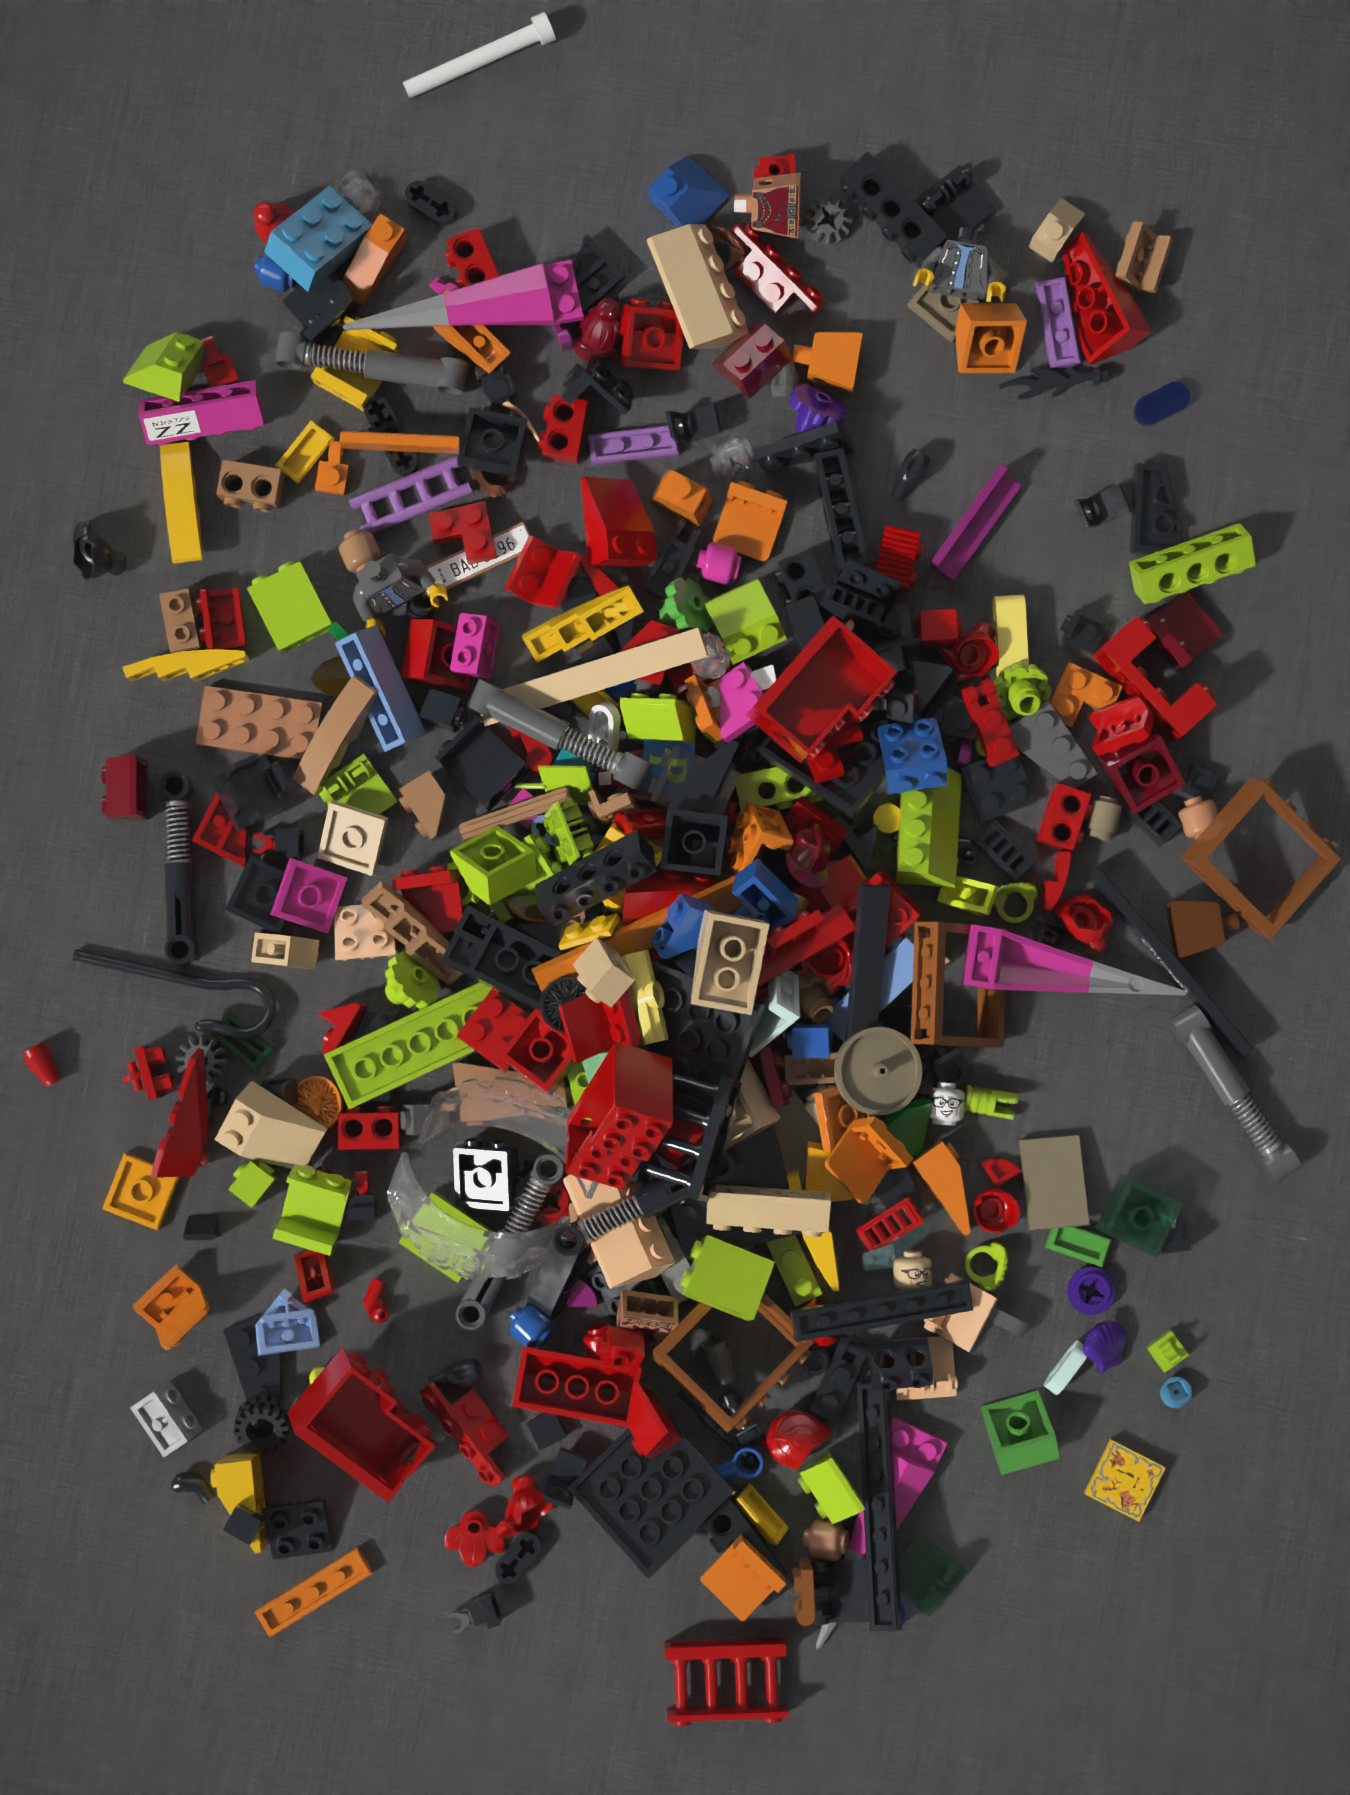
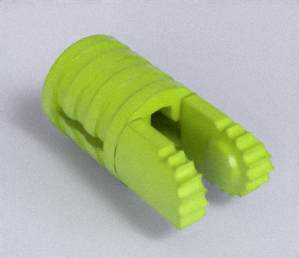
M971 1085L965 1086V1112L970 1111L972 1113L1014 1120L1016 1112L1007 1107L997 1106L996 1101L1017 1104L1020 1097L1019 1094L995 1089L989 1090L988 1088L977 1086L972 1087Z

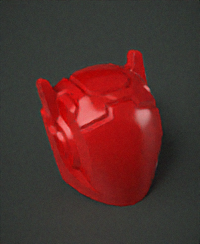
M790 1409L780 1413L773 1420L767 1431L766 1439L761 1440L759 1446L766 1448L768 1454L779 1464L796 1470L805 1458L818 1448L832 1432L811 1414L798 1409Z

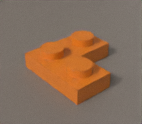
M1068 662L1050 700V704L1064 725L1071 729L1083 703L1098 710L1115 704L1123 686Z

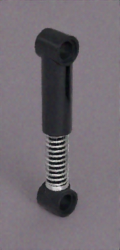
M169 771L162 776L159 783L160 792L164 796L165 806L167 807L166 812L169 813L166 815L169 818L166 820L169 823L166 826L169 830L166 832L169 834L167 835L169 839L167 843L170 844L167 846V849L170 850L167 852L170 855L167 859L170 861L164 864L167 942L164 951L168 960L174 964L188 965L196 961L199 956V945L196 935L194 863H191V860L188 859V856L191 855L188 854V851L191 849L188 848L190 843H187V840H190V838H187V835L190 834L187 833V830L190 828L187 827V824H189L187 819L189 817L186 815L189 813L186 809L189 808L188 803L193 794L194 785L192 780L179 771ZM181 779L183 782L182 791L175 795L172 794L170 791L171 783L174 780ZM180 942L187 943L189 947V952L184 958H179L175 952L176 946Z
M723 1150L721 1158L728 1162L729 1168L723 1174L716 1173L713 1186L727 1181L735 1171V1159L726 1150ZM697 1160L677 1169V1171L691 1174L695 1170ZM659 1178L634 1190V1196H631L632 1199L629 1200L627 1198L626 1202L622 1200V1204L617 1202V1206L612 1205L611 1209L607 1207V1211L602 1210L603 1213L601 1214L597 1212V1216L593 1214V1218L590 1219L588 1217L587 1221L583 1219L580 1222L576 1220L572 1223L563 1224L553 1235L554 1249L563 1256L575 1255L582 1248L588 1246L589 1242H592L593 1239L596 1240L597 1236L601 1237L602 1233L606 1235L607 1231L611 1233L612 1229L621 1228V1224L631 1223V1219L635 1221L636 1217L641 1218V1214L649 1218L688 1199L687 1194L689 1190H687L686 1186L680 1188L677 1183ZM567 1231L574 1233L577 1238V1244L574 1247L565 1246L561 1241L562 1233Z

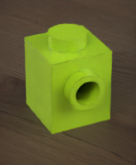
M252 1160L248 1164L244 1161L233 1174L237 1179L228 1190L253 1208L257 1206L278 1177L273 1174L275 1169L269 1163Z

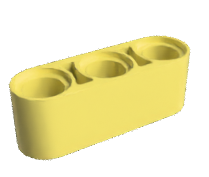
M1024 595L994 596V640L999 650V658L996 662V676L1002 677V671L1007 666H1012L1018 662L1022 663L1024 667L1029 665L1026 604Z

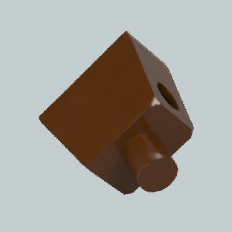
M1172 901L1165 903L1172 950L1177 958L1186 957L1225 944L1224 932L1239 929L1237 913L1221 914L1218 902Z

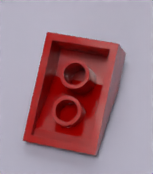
M581 477L588 566L638 568L656 562L655 531L633 481L628 479Z

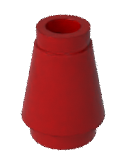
M43 1041L22 1052L25 1058L23 1062L45 1087L61 1079L50 1046L46 1047Z

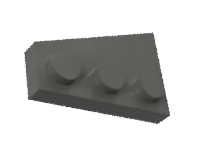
M1048 700L1041 703L1038 711L1033 715L1022 716L1009 725L1017 749L1066 786L1076 789L1097 774Z

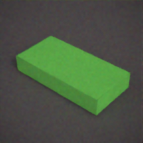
M1079 1227L1050 1229L1045 1248L1103 1267L1112 1239Z

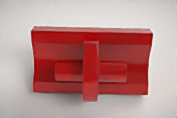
M140 1046L134 1048L140 1072L138 1071L136 1061L127 1063L130 1075L122 1077L123 1083L132 1081L134 1091L138 1092L144 1090L141 1082L142 1079L148 1100L162 1098V1094L175 1088L171 1073L156 1076L154 1065L168 1061L165 1047Z

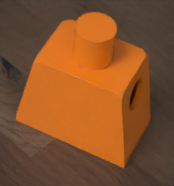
M817 332L814 334L812 347L795 344L792 361L809 365L807 380L851 395L863 333Z
M670 469L663 475L650 502L700 526L713 499L706 487Z

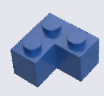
M758 858L735 875L732 894L743 906L736 910L733 915L766 921L770 924L768 934L777 927L785 926L796 917L799 899Z

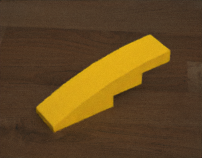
M189 442L161 445V472L172 562L176 564L203 560L200 511L197 505L191 446Z
M628 585L564 612L521 636L538 663L561 649L566 652L588 638L593 641L644 611Z
M208 649L181 651L151 657L122 668L126 678L131 682L157 673L158 678L163 682L189 673L190 678L197 682L251 660L245 651Z
M800 1170L789 1171L787 1175L789 1189L803 1190ZM829 1226L828 1233L822 1232L821 1237L805 1236L804 1231H801L817 1267L833 1292L839 1291L840 1281L832 1226Z

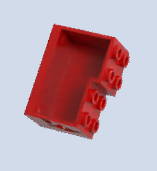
M833 615L756 702L746 716L798 762L801 763L806 757L812 760L827 744L824 740L826 735L831 738L844 724L849 726L854 721L860 723L869 715L876 706L872 701L874 699L879 701L895 685L896 682L892 678L897 671Z
M614 1042L567 1118V1137H569V1142L566 1144V1174L623 1190L641 1161L648 1162L673 1124L672 1058L620 1042Z
M342 1347L287 1413L293 1430L298 1437L389 1503L404 1485L405 1479L416 1471L436 1447L431 1438L433 1433L425 1426L427 1421L415 1411L410 1414L403 1408L405 1405L394 1395L393 1391L395 1388L388 1382L390 1378L386 1373L377 1367L372 1370L366 1365L367 1360L355 1350L350 1353ZM418 1446L417 1452L414 1455L415 1461L413 1463L409 1461L404 1465V1461L410 1451Z

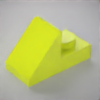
M956 876L955 888L941 887L937 902L964 909L979 916H989L998 887Z

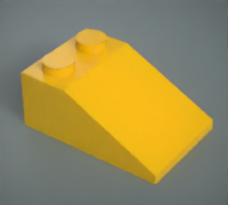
M258 1451V1454L249 1452L224 1455L214 1464L215 1469H211V1484L213 1488L217 1487V1494L230 1515L235 1506L241 1503L263 1516L262 1508H266L260 1451ZM264 1521L250 1544L254 1553H261L269 1543Z

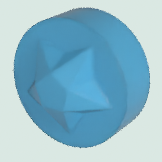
M1173 1376L1162 1384L1160 1396L1167 1406L1181 1408L1190 1401L1192 1388L1184 1378Z

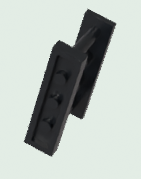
M672 1063L673 1092L676 1086L710 1096L714 1101L711 1113L707 1115L673 1105V1118L704 1127L705 1135L703 1142L698 1145L665 1135L658 1145L695 1156L697 1160L695 1170L691 1174H686L654 1164L656 1148L648 1162L641 1161L631 1180L648 1183L649 1176L651 1175L686 1186L687 1190H689L688 1198L708 1202L742 1083L721 1077L720 1082L713 1085L679 1075L681 1065Z

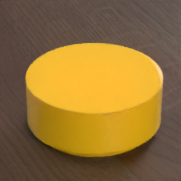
M893 804L879 806L873 814L874 827L878 825L877 830L883 834H891L899 829L900 809Z

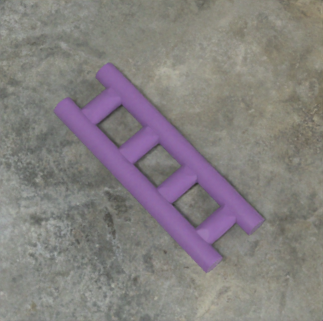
M453 456L349 499L352 510L361 508L366 518L367 524L360 526L361 532L374 534L473 493L469 482L460 485L454 469L460 467L457 466L458 456ZM443 474L449 490L432 496L426 480ZM416 485L422 501L405 507L399 491ZM388 496L395 512L378 519L372 503Z

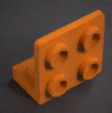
M748 802L745 809L738 814L736 826L731 836H728L725 840L724 854L735 876L753 862L762 844L773 850L780 848L789 851L794 840L780 811Z
M742 1534L700 1577V1581L741 1621H745L773 1590L779 1593L786 1585L785 1577Z

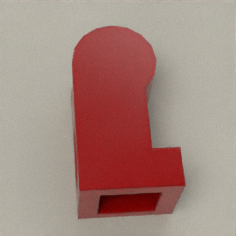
M508 726L514 740L522 738L527 750V765L531 771L540 774L538 770L539 765L552 766L553 759L547 745Z

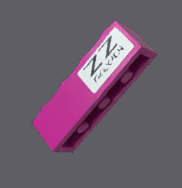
M256 380L188 391L180 402L163 396L139 400L138 416L147 446L154 444L165 445L171 441L183 439L195 440L200 436L224 435L230 431L241 429L253 430L259 426H264V410Z

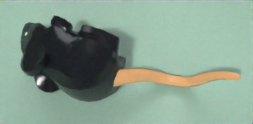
M504 362L490 374L477 365L474 370L476 380L479 384H482L483 392L489 402L499 406L503 405L523 418H527L519 408L510 403L518 395L509 373L507 374ZM528 420V428L539 442V436Z

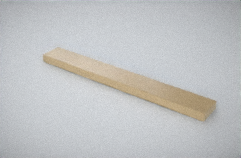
M698 627L502 690L538 709H542L705 658L709 654L701 629ZM481 714L484 726L499 722Z

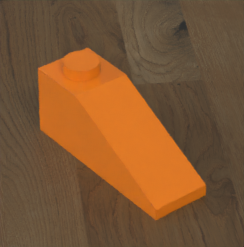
M381 213L363 238L342 279L343 283L363 306L408 241L405 229Z
M484 325L432 326L446 341L489 374L511 354Z
M939 1140L914 1158L911 1163L961 1233L967 1236L971 1231L961 1169L956 1161L960 1156L950 1142L945 1145L943 1141Z

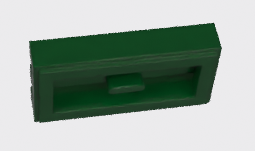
M230 1010L220 1020L227 1023L230 1019L239 1028L249 1027ZM214 1031L209 1033L254 1071L260 1068V1065L265 1062L269 1054L275 1049L274 1046L261 1036L253 1039L265 1048L263 1053L248 1040H237L258 1057L254 1062L222 1034Z

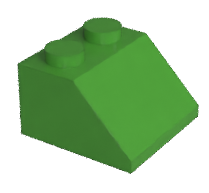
M1038 1390L981 1406L1001 1475L1059 1459L1056 1435Z

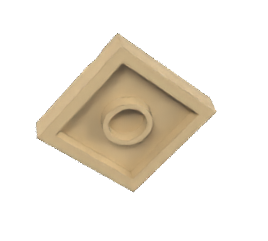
M335 800L331 801L317 858L373 876L377 871L389 818Z

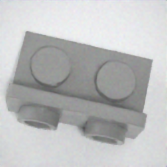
M170 1381L130 1407L163 1457L169 1455L203 1430L196 1416L192 1414L179 1391L175 1389Z

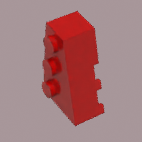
M657 869V872L625 889L622 925H628L633 919H641L670 906L677 900L680 893L691 896L716 885L717 875Z

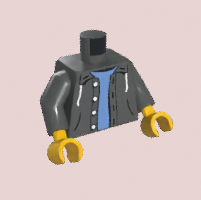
M968 227L960 228L958 241L946 240L944 247L935 248L922 262L913 282L915 287L918 282L926 284V291L930 293L979 302L984 301L986 293L987 302H991L992 296H998L1001 299L1000 302H1004L1006 290L1005 285L1001 283V277L994 259L987 255V247L975 245L977 231Z
M389 554L378 561H370L365 565L364 569L358 571L359 583L356 584L353 593V602L362 620L367 622L365 628L377 625L379 630L382 631L383 636L386 635L384 626L379 619L374 617L376 615L380 616L422 593L426 588L429 589L430 602L433 606L439 607V600L436 597L438 595L443 596L448 601L446 587L443 584L434 583L435 578L418 559L401 558L395 554Z

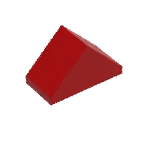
M312 1250L294 1255L304 1303L331 1294L338 1289L327 1255Z

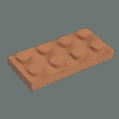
M205 686L196 745L301 760L320 726L323 704Z

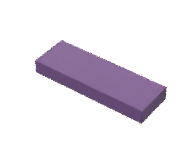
M1061 277L1037 281L1035 287L1050 370L1079 365L1080 357L1066 278Z
M668 425L588 435L591 466L679 456L678 442L671 440Z

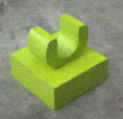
M1171 1330L1166 1331L1145 1347L1165 1373L1189 1356Z

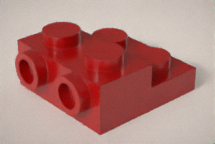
M631 299V304H623L620 334L623 335L621 365L624 367L680 370L684 333L672 303L669 301H659V306H648V300Z

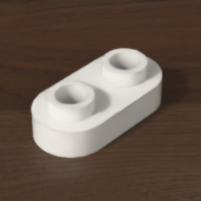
M602 702L590 710L588 739L592 737L593 742L597 740V744L601 742V746L606 745L607 749L611 747V751L616 749L617 752L619 746L620 714L612 703Z

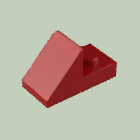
M354 1003L318 1012L319 1016L335 1025V1028H331L324 1036L323 1043L325 1045L321 1052L326 1054L346 1045L369 1006L365 1003Z

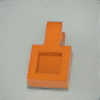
M330 440L328 462L319 461L315 491L345 496L350 467L349 465L341 464L344 449L338 441Z

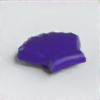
M1109 1320L1096 1324L1089 1331L1082 1350L1089 1359L1098 1365L1099 1374L1123 1362L1121 1354L1127 1342V1330L1119 1325V1323Z

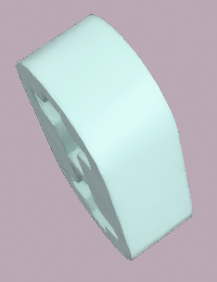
M1078 1340L1070 1346L1044 1382V1386L1055 1395H1058L1065 1388L1087 1358L1082 1350L1084 1344Z

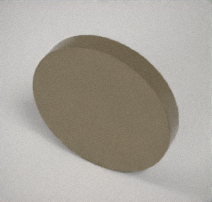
M871 1027L854 1033L843 1043L835 1059L834 1078L838 1091L850 1106L866 1114L887 1115L901 1110L915 1097L922 1079V1063L916 1047L911 1044V1041L905 1035L890 1028Z

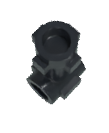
M735 1389L720 1397L722 1402L720 1405L723 1411L730 1410L731 1414L744 1401L741 1394H737ZM756 1420L748 1421L739 1431H734L742 1447L753 1445L760 1441V1437L764 1436Z

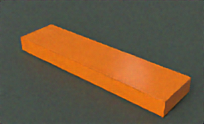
M356 431L340 432V444L343 449L459 454L461 445L458 436Z
M357 1546L262 1605L254 1612L268 1636L272 1637L372 1575L374 1571L360 1547Z

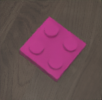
M289 858L270 915L328 934L347 877Z

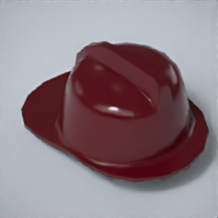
M813 824L810 828H802L795 835H791L794 842L789 851L785 850V860L788 871L796 881L808 888L818 889L828 882L827 862L831 853V843L821 833L819 825Z

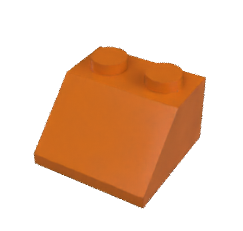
M1016 303L960 304L955 328L959 373H1015L1027 323L1026 318Z

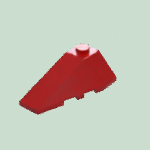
M198 1048L187 1064L178 1090V1096L182 1100L176 1102L173 1111L170 1113L168 1122L172 1123L173 1126L167 1131L165 1139H161L150 1175L152 1177H192L200 1167L205 1168L208 1162L210 1151L206 1150L209 1142L203 1049Z

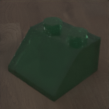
M1120 1174L1095 1228L1157 1258L1182 1203Z

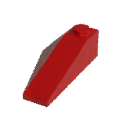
M1081 232L1062 249L1067 284L1072 287L1074 302L1071 303L1072 313H1076L1079 328L1075 330L1077 341L1088 363L1095 364L1130 350L1150 334L1151 330L1137 303L1122 282L1115 276L1116 274L1087 233Z

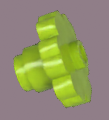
M1018 662L1012 666H1007L1002 671V677H997L993 680L998 700L1007 720H1012L1016 716L1019 719L1022 716L1033 715L1038 711L1041 703L1050 700L1049 697L1052 690L1047 683L1048 677L1035 664L1024 667L1022 663Z
M406 951L396 954L388 961L390 968L385 971L387 978L385 994L392 1003L397 1005L404 1004L409 1008L415 1005L421 1010L437 1000L436 992L440 990L438 977L409 956Z

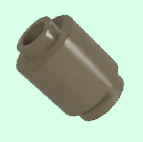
M1100 796L1099 801H1093V808L1087 829H1090L1089 837L1112 841L1113 834H1117L1122 806L1117 805L1118 799Z

